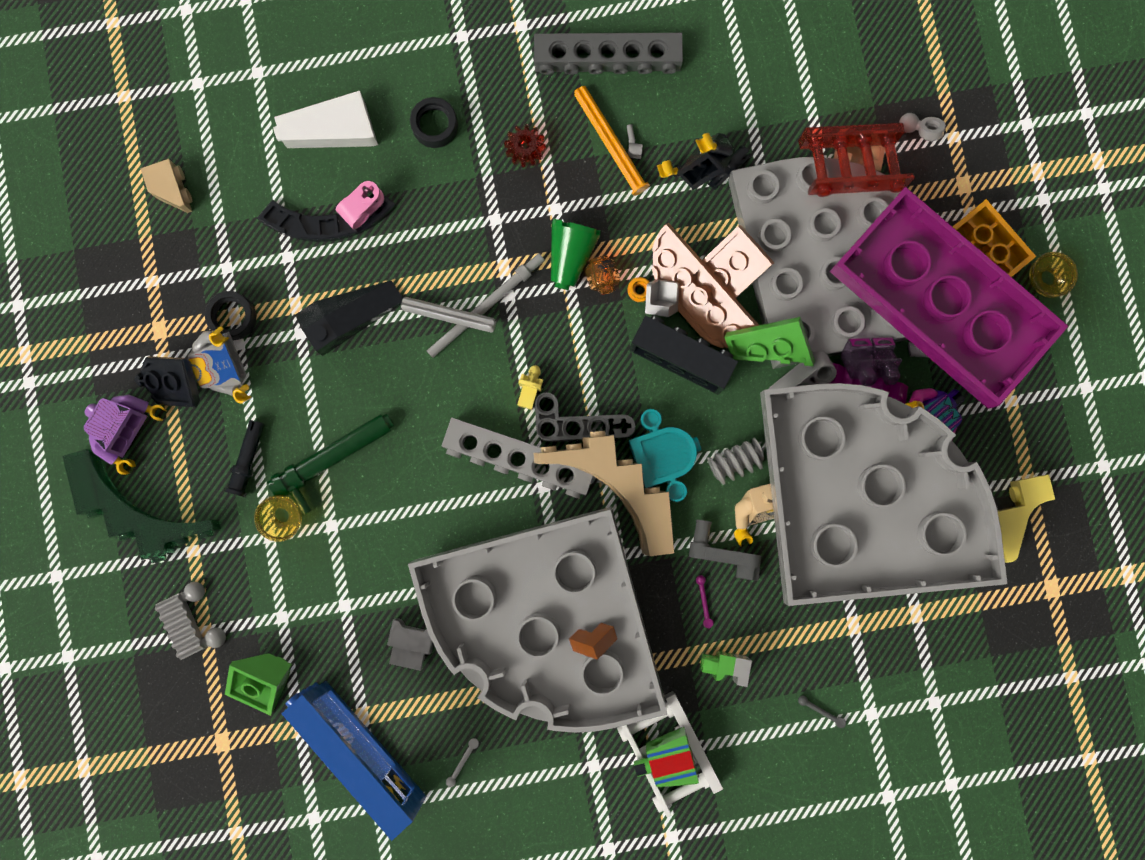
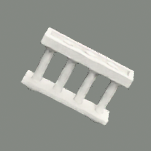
M673 691L664 695L667 701V715L617 727L623 742L629 741L638 760L647 757L646 745L639 749L633 734L667 716L669 718L675 716L679 724L674 727L675 730L685 727L695 764L698 763L702 770V773L698 774L699 783L683 785L662 795L659 787L655 785L652 773L646 775L656 795L652 800L658 812L664 811L667 818L672 816L668 805L702 787H705V789L710 787L714 794L723 790Z

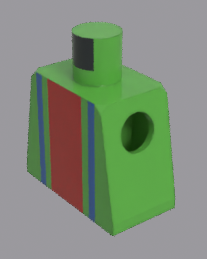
M685 727L646 743L647 758L634 761L637 777L652 773L656 787L699 783Z

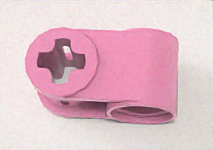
M365 181L337 205L336 212L352 229H357L384 203V194L374 182ZM371 192L374 194V197L370 198L367 194Z

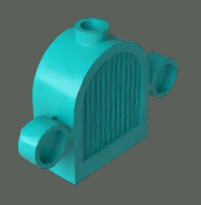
M648 409L641 416V424L645 429L649 430V434L628 441L635 463L642 464L644 489L667 482L666 492H669V500L679 502L686 497L687 488L682 482L677 481V478L689 472L693 467L697 452L701 451V446L697 437L691 438L688 433L679 428L668 427L659 430L658 426L661 423L660 413L654 409Z

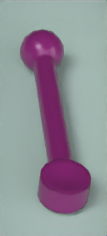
M699 575L696 578V583L700 587L705 617L703 625L705 628H711L713 620L709 616L704 586L706 578Z

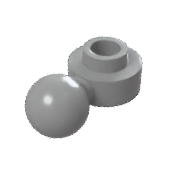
M906 113L899 120V126L903 132L911 133L918 130L920 137L926 141H936L944 135L946 125L939 118L927 117L920 121L914 113Z

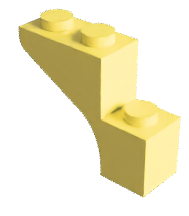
M1049 475L1010 482L1009 494L1016 507L997 510L1005 563L1017 560L1031 512L1040 504L1055 500Z

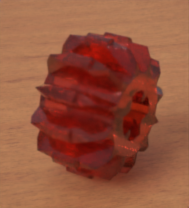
M527 123L524 126V130H521L516 125V133L508 132L509 140L504 141V146L508 148L506 156L512 157L514 165L521 161V167L524 168L526 162L529 161L534 166L535 158L538 160L543 159L541 152L546 151V145L543 143L545 137L543 134L538 135L539 130L537 127L530 131ZM527 143L529 148L524 149V146L521 147V144Z

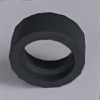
M437 97L425 98L418 102L411 111L410 125L412 132L418 142L430 148L444 147L452 142L456 136L458 129L456 113L450 103L444 99ZM440 110L446 114L449 121L446 131L436 136H429L423 133L420 128V119L428 111Z
M234 291L217 293L210 299L205 308L207 326L210 330H216L220 327L217 321V313L220 307L226 302H237L241 304L245 311L243 323L234 330H225L223 328L220 333L229 332L232 340L245 338L256 325L257 314L254 305L245 296Z

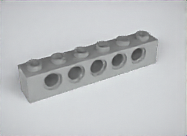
M452 417L442 443V447L447 449L446 454L457 458H460L462 454L471 457L470 462L484 466L486 462L495 465V471L508 475L510 470L519 473V479L531 483L533 478L543 481L541 486L556 491L557 487L566 489V495L580 499L581 495H587L593 475L575 467L561 464H549L550 468L546 474H538L535 471L537 463H534L533 453L541 452L540 447ZM468 437H475L477 439V446L473 450H467L464 447V442ZM492 445H499L501 447V454L497 458H490L488 456V449ZM515 453L525 455V463L522 466H514L511 459ZM570 469L574 474L572 481L568 483L562 482L559 479L560 471Z

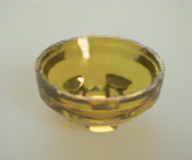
M1048 252L1038 257L1032 264L1029 276L1031 285L1039 294L1054 298L1063 296L1074 288L1078 278V271L1073 260L1067 255L1060 252ZM1044 271H1049L1054 275L1053 284L1048 285L1043 282L1042 274Z
M275 495L266 498L258 505L254 515V522L257 530L264 538L270 541L282 542L292 538L298 532L302 522V513L297 503L292 499L282 495ZM279 508L285 509L289 514L288 521H278L275 517L276 510Z

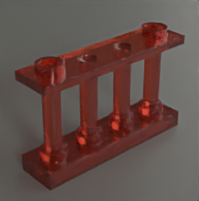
M903 123L805 128L798 140L800 150L809 149L812 151L817 179L813 181L808 189V195L826 197L831 194L876 191L898 193L905 187L907 188L914 179V173H900L895 148L896 143L905 133ZM871 146L885 147L890 175H876ZM847 147L861 148L866 176L852 177ZM822 148H834L837 150L841 177L828 178Z

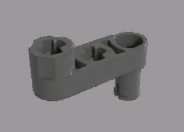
M696 520L694 540L690 542L688 557L737 565L736 578L758 581L762 556L711 548L708 542L712 522Z

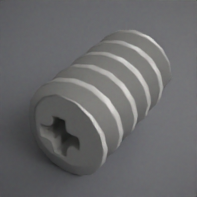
M752 438L751 444L747 441L742 443V449L735 445L733 446V453L726 449L724 450V457L720 453H716L714 456L715 462L710 457H707V460L715 478L724 485L726 484L725 476H728L732 481L735 480L734 472L743 477L744 468H747L750 473L754 472V464L759 469H763L762 461L764 460V455L758 441Z

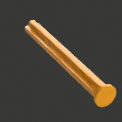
M586 86L577 88L574 91L576 99L633 190L632 195L641 194L648 189L649 183L644 182Z

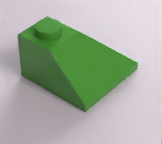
M269 653L232 661L229 665L225 695L271 716L289 679L292 664L281 657H276Z

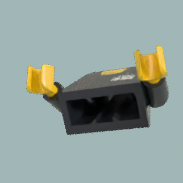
M705 133L702 135V139L695 140L698 147L683 165H675L673 167L671 160L664 161L662 164L657 165L661 178L671 175L680 177L692 190H695L725 171L735 153L733 144L725 134L717 133L711 137L709 133Z

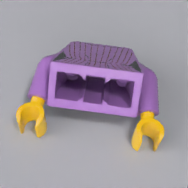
M132 395L116 396L110 401L102 398L97 405L92 403L85 409V415L88 417V420L84 425V430L89 435L88 439L93 453L111 465L114 463L118 473L122 475L130 474L124 470V463L131 467L136 466L133 460H122L118 456L123 458L147 418V415L144 413H150L153 419L163 421V419L155 416V411L162 409L167 412L161 405L150 406L148 405L149 402Z

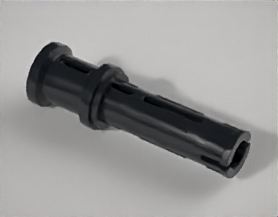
M249 420L236 465L230 468L232 474L228 487L224 488L223 492L246 498L245 490L249 477L253 476L251 467L265 424Z

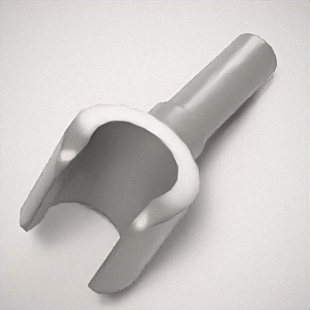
M627 125L629 137L628 156L641 159L643 144L635 143L633 125Z

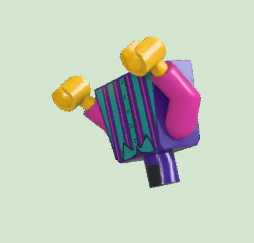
M932 388L915 390L909 403H905L911 408L922 407L938 418L954 433L962 422V417L956 407L964 401V396L957 389H953L948 394Z

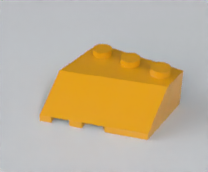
M987 199L953 226L954 229L1010 277L1014 276L1036 257Z

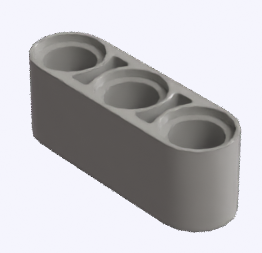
M816 351L812 353L815 360L814 366H804V363H799L769 389L829 384L836 377L837 370L827 353Z

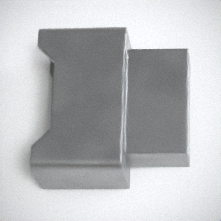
M393 619L387 643L388 646L393 647L389 664L421 671L425 654H431L434 645L427 629L406 626L402 619Z

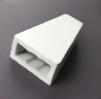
M360 91L274 117L277 125L273 127L278 142L282 141L287 148L365 147L378 145L366 104Z

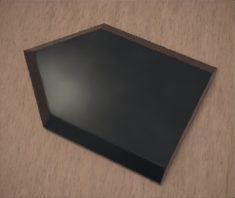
M148 356L142 363L143 368L136 375L134 381L140 387L144 386L152 394L151 398L158 405L198 406L200 397L191 361L186 358Z

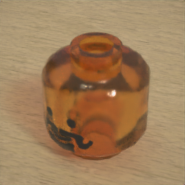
M608 256L591 259L589 265L585 268L590 289L600 291L601 295L615 291L614 287L621 281L615 260L608 259Z

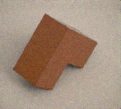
M600 623L592 632L578 629L569 638L574 652L598 660L617 640L614 626Z

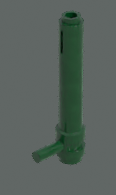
M388 414L378 415L296 465L291 464L284 468V472H277L272 475V479L267 481L271 492L276 498L286 497L290 494L302 515L308 514L312 510L299 490L306 485V481L391 432L394 424Z

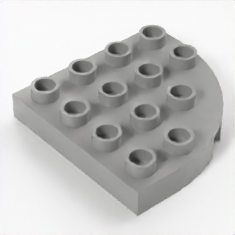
M799 157L779 160L731 172L728 182L738 225H741L774 262L769 269L752 283L762 325L801 317L812 353L824 351L829 357L881 346L875 345L873 338L892 337L894 343L908 340L829 272L905 188L904 186L881 172L861 164L825 157ZM869 338L872 345L852 346L849 339ZM880 340V341H878V344H890V343H892V342H890V341H888V340ZM856 341L854 344H855V345H867L868 342H866V341ZM771 360L773 369L799 364V362L781 364L780 361Z
M842 383L815 384L767 389L760 392L783 601L786 605L794 606L1008 584L1001 527L990 486L978 463L968 462L952 441L956 434L938 418L920 406L911 408L896 399L888 397L889 392L862 385Z
M612 506L415 559L408 564L422 617L438 654L454 675L461 671L471 683L481 690L477 698L494 710L514 720H517L520 713L537 720L547 721V730L574 733L612 729L667 715V704ZM600 623L614 626L617 640L598 660L573 651L569 638L578 629L592 632Z

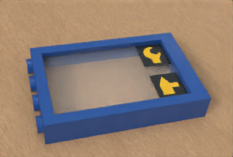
M327 681L320 685L315 682L312 686L310 685L301 692L296 693L285 703L288 708L281 714L391 841L413 822L427 796Z

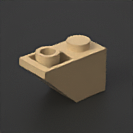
M170 159L140 168L150 194L186 213L192 212L190 206L192 197L188 189L184 188L182 180H185V177L179 165L176 166Z

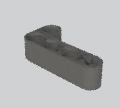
M546 392L540 394L536 399V431L538 437L544 442L583 441L584 437H590V432H592L591 426L595 422L603 423L606 435H609V421H613L612 426H619L621 421H625V424L630 426V428L627 429L626 433H622L621 429H613L612 435H614V440L627 439L635 430V422L628 415L559 417L558 401L555 395ZM544 399H550L554 402V407L550 411H543L540 408V403ZM570 423H576L580 426V432L575 436H571L566 432V427ZM543 425H553L555 427L554 434L549 437L542 435L541 428Z

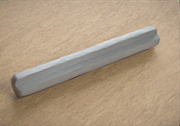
M404 297L401 303L402 310L486 332H494L496 327V321L491 317L409 297Z

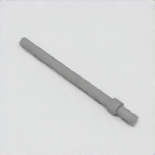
M538 253L528 263L520 265L512 277L472 310L471 313L483 315L521 281L525 282L531 277V272L545 261L544 258ZM456 324L426 351L434 358L468 327Z

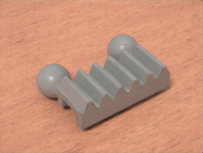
M190 582L185 586L183 592L155 604V610L160 614L159 619L164 623L163 628L168 631L167 637L172 640V648L176 649V657L180 660L207 647L218 648L226 640V634L220 628H211L207 631L205 637H202L186 602H197L203 598L205 589L199 582Z

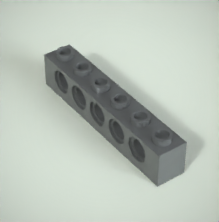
M682 33L534 34L535 72H540L544 75H550L554 72H564L569 75H574L578 72L625 74L628 71H637L640 74L662 71L665 74H673L676 71H681L683 62ZM557 52L565 54L562 58H555L553 55ZM586 52L589 56L587 58H580L578 54ZM611 52L614 56L605 58L602 54ZM635 52L638 56L631 58L627 56V53ZM660 52L663 56L656 58L651 53Z

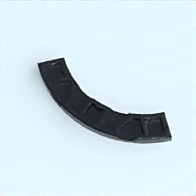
M384 195V203L357 229H352L337 213L307 216L289 210L273 199L257 219L274 231L291 238L313 242H329L346 239L367 231L386 218L397 206Z

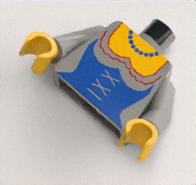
M222 326L216 330L202 332L192 344V351L188 355L194 377L196 376L199 386L231 395L238 403H244L251 399V396L245 393V391L249 390V385L240 386L247 374L230 333L221 334Z

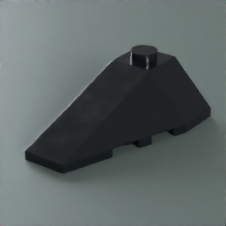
M387 281L315 301L295 314L302 331L316 352L324 356L400 306L403 297L394 283Z

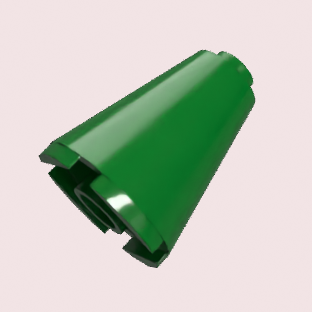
M553 219L551 231V281L555 282L554 287L569 290L570 286L575 287L601 235L600 230Z

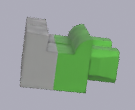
M717 650L716 656L702 653L700 669L704 673L712 674L716 681L722 680L725 675L733 676L732 679L737 685L748 687L752 660L745 655Z

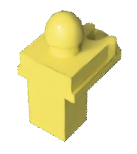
M537 365L530 367L528 376L521 374L519 379V386L522 387L517 405L529 410H533L537 392L542 391L543 379H538L541 370Z

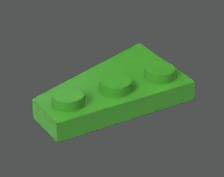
M801 317L726 332L724 337L730 353L734 355L733 359L759 362L777 360L781 364L799 362L804 363V366H814L815 363Z

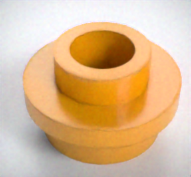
M637 277L630 281L627 291L633 301H646V287L650 283L649 280ZM638 286L643 287L644 293L637 294L635 288Z

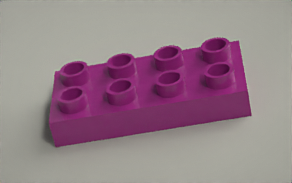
M906 187L829 271L988 409L1001 405L1068 328L1067 324Z

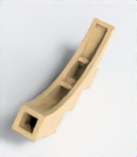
M605 431L590 432V437L583 438V448L581 443L566 445V450H556V446L541 447V452L533 453L534 463L561 464L575 467L593 475L606 484L621 499L632 516L639 534L642 554L657 556L674 553L669 492L660 491V487L645 488L644 492L642 464L633 463V459L617 460V465L614 435H606Z

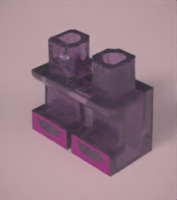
M893 337L872 338L871 340L870 338L848 339L840 357L851 379H859L862 386H871L876 383L878 378H882L886 385H895L900 378L898 367L902 359L895 356L893 350L896 344Z

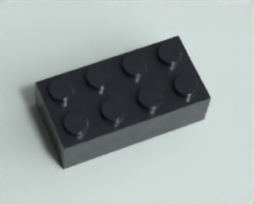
M645 315L629 351L719 395L725 389L738 361L733 359L734 355L720 349L718 352L710 348L711 344L703 339L697 338V340L688 337V333L681 328L674 327L672 329L664 325L665 321L657 316L651 315V317Z

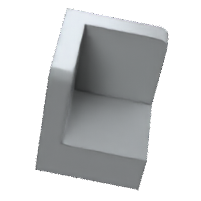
M659 279L648 283L646 287L645 314L669 317L678 312L679 283Z

